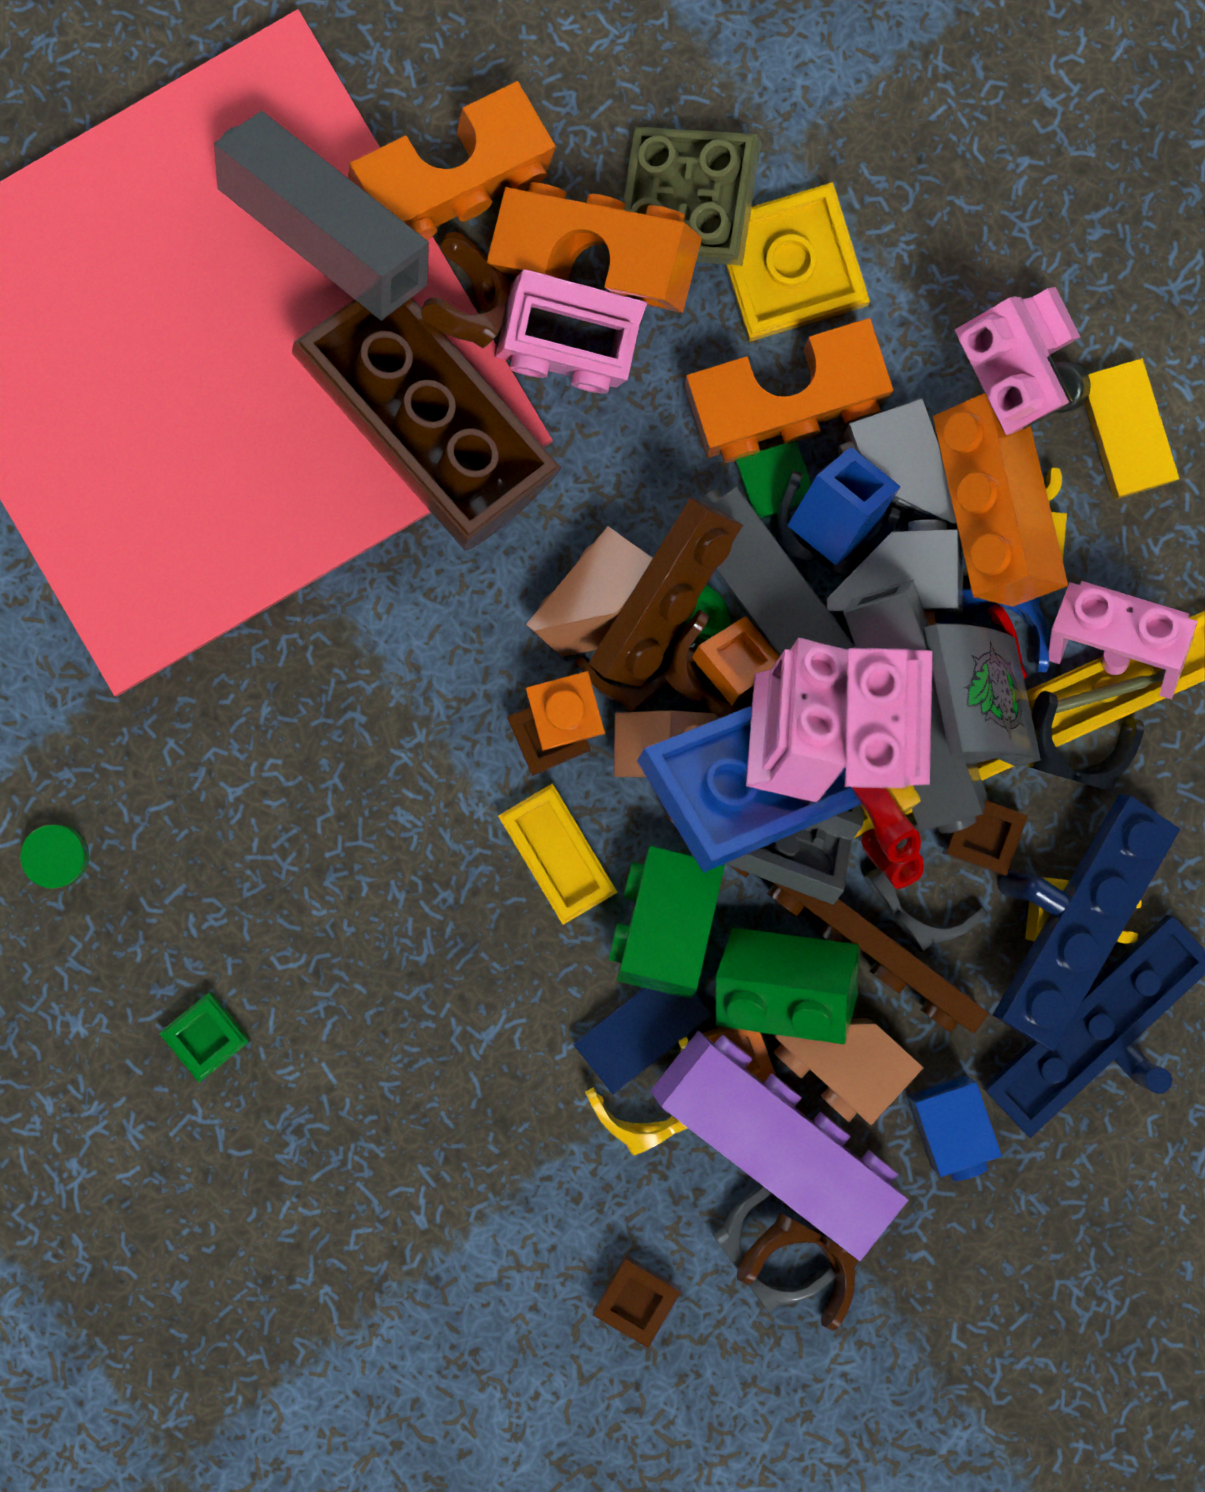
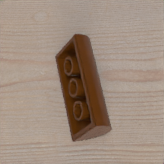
M410 298L382 321L354 300L294 341L292 354L465 551L470 550L500 530L529 505L554 479L561 467L443 332L428 324L422 318V309L413 298Z

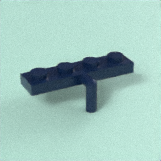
M1119 794L1064 891L1039 876L1008 871L1007 876L1000 875L998 889L1003 895L1031 901L1050 913L995 1009L993 1017L1041 1047L1053 1052L1055 1051L1178 835L1179 827L1131 795Z
M1166 915L1092 984L1054 1052L1031 1041L988 1081L982 1089L1029 1138L1035 1135L1113 1060L1134 1083L1157 1094L1167 1092L1172 1085L1170 1072L1151 1063L1133 1042L1205 975V949L1174 916Z

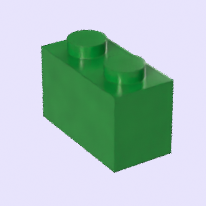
M649 846L644 864L631 863L623 899L635 902L629 925L617 923L608 961L620 963L616 981L687 999L692 998L697 990L725 864L703 873L693 856Z
M732 927L716 975V1026L845 1045L858 995L860 945Z

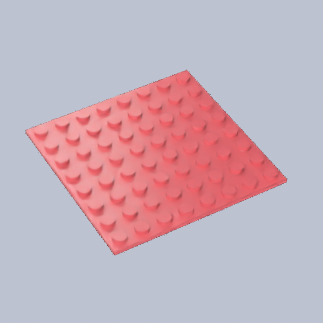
M299 9L0 181V500L114 696H119L431 513L292 354L294 341L355 299L217 189L214 143L221 139L230 128L240 126L260 111L266 113L347 178L350 162L380 148ZM431 237L427 240L429 241L427 286L412 298L421 309L427 299L436 297L443 299L463 313L469 315L478 314L436 241ZM443 333L543 447L552 443L551 436L508 363L504 359L495 357L497 351L495 341L493 340L488 346L481 348L473 342L457 339Z

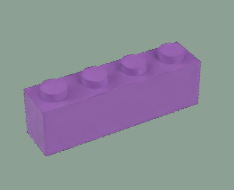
M698 1030L650 1090L659 1105L848 1253L861 1261L908 1202V1199L893 1184V1181L899 1174L869 1149L860 1158L844 1144L851 1136L821 1111L812 1120L795 1107L802 1097L773 1073L764 1082L746 1068L753 1058L722 1034L714 1043Z

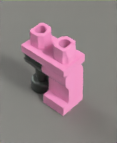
M1056 287L1047 288L1037 295L1022 299V297L1017 298V296L1009 297L955 329L959 341L1006 435L1013 434L1022 428L1024 430L1055 412L1064 413L1076 410L1087 400L1090 393V379L1085 369L1072 361L1054 363L1050 356L1052 353L1081 338Z

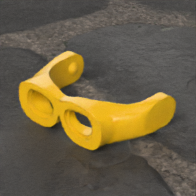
M687 1037L678 1041L681 1051L689 1043ZM594 1087L585 1092L601 1123L612 1135L626 1144L633 1156L649 1150L672 1135L688 1128L673 1116L665 1121L652 1123H631L617 1119L607 1111L603 1104V1097L597 1093Z

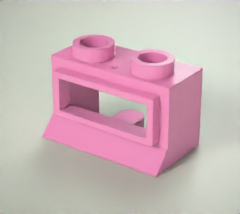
M523 269L511 283L510 295L506 304L495 357L511 361L510 369L522 375L546 378L548 371L572 377L571 385L575 388L593 393H608L609 387L617 388L628 380L639 325L648 302ZM531 307L616 329L610 357L525 335Z
M1081 581L1080 585L1069 582L1051 631L1049 661L1060 664L1068 641L1073 640L1105 650L1102 665L1104 670L1112 675H1119L1125 672L1130 659L1166 670L1159 696L1172 700L1194 638L1193 635L1197 621L1189 619V613Z
M798 638L791 650L785 649L771 670L755 673L746 786L818 802L845 768L848 693L847 649Z
M848 649L846 787L906 788L909 785H930L933 651Z

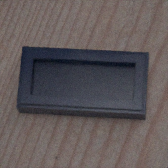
M641 988L578 1038L573 1045L609 1091L615 1094L678 1044L679 1040L688 1036L712 1017L713 1014L696 993H694L691 999Z

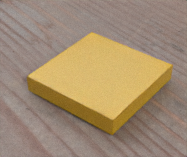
M833 182L751 207L743 266L724 264L748 342L869 305L870 299Z

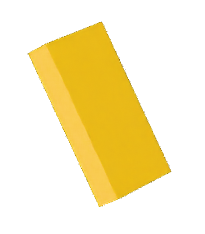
M1143 358L1088 374L1090 393L1084 404L1113 499H1119L1163 486L1180 479Z
M553 783L498 815L562 925L618 893Z

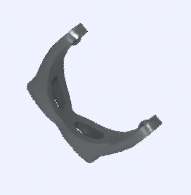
M917 823L913 825L920 835L924 832H920ZM907 838L902 840L897 847L905 846ZM876 865L872 871L864 876L867 884L920 952H923L931 945L962 936L988 915L985 908L980 906L968 912L967 916L956 925L944 929L930 927L917 921L902 909L895 888Z
M759 1185L745 1195L731 1210L722 1225L723 1227L712 1234L737 1270L743 1260L741 1250L743 1221L751 1208L771 1194L762 1185ZM827 1266L823 1270L818 1271L816 1275L804 1284L794 1287H778L765 1283L758 1278L749 1287L767 1312L770 1313L779 1305L796 1303L813 1296L836 1277V1273L831 1266Z

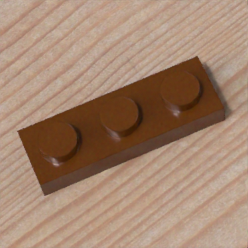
M690 497L588 664L605 678L642 688L648 677L660 666L663 653L681 624L695 610L697 599L716 568L728 557L732 543L743 525L726 512Z

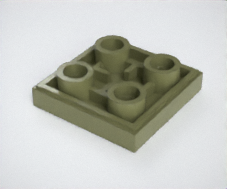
M635 127L623 201L626 204L624 210L646 215L647 207L655 205L681 212L685 215L684 222L702 237L696 262L743 266L761 148L760 138L757 134Z

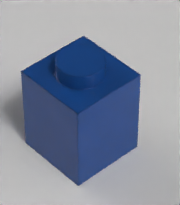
M850 447L816 476L787 526L837 566L870 536L901 486L853 447Z
M964 1075L907 1095L931 1168L940 1177L950 1175L952 1181L970 1179L986 1172L989 1169L988 1161L1002 1157L977 1082L969 1076Z

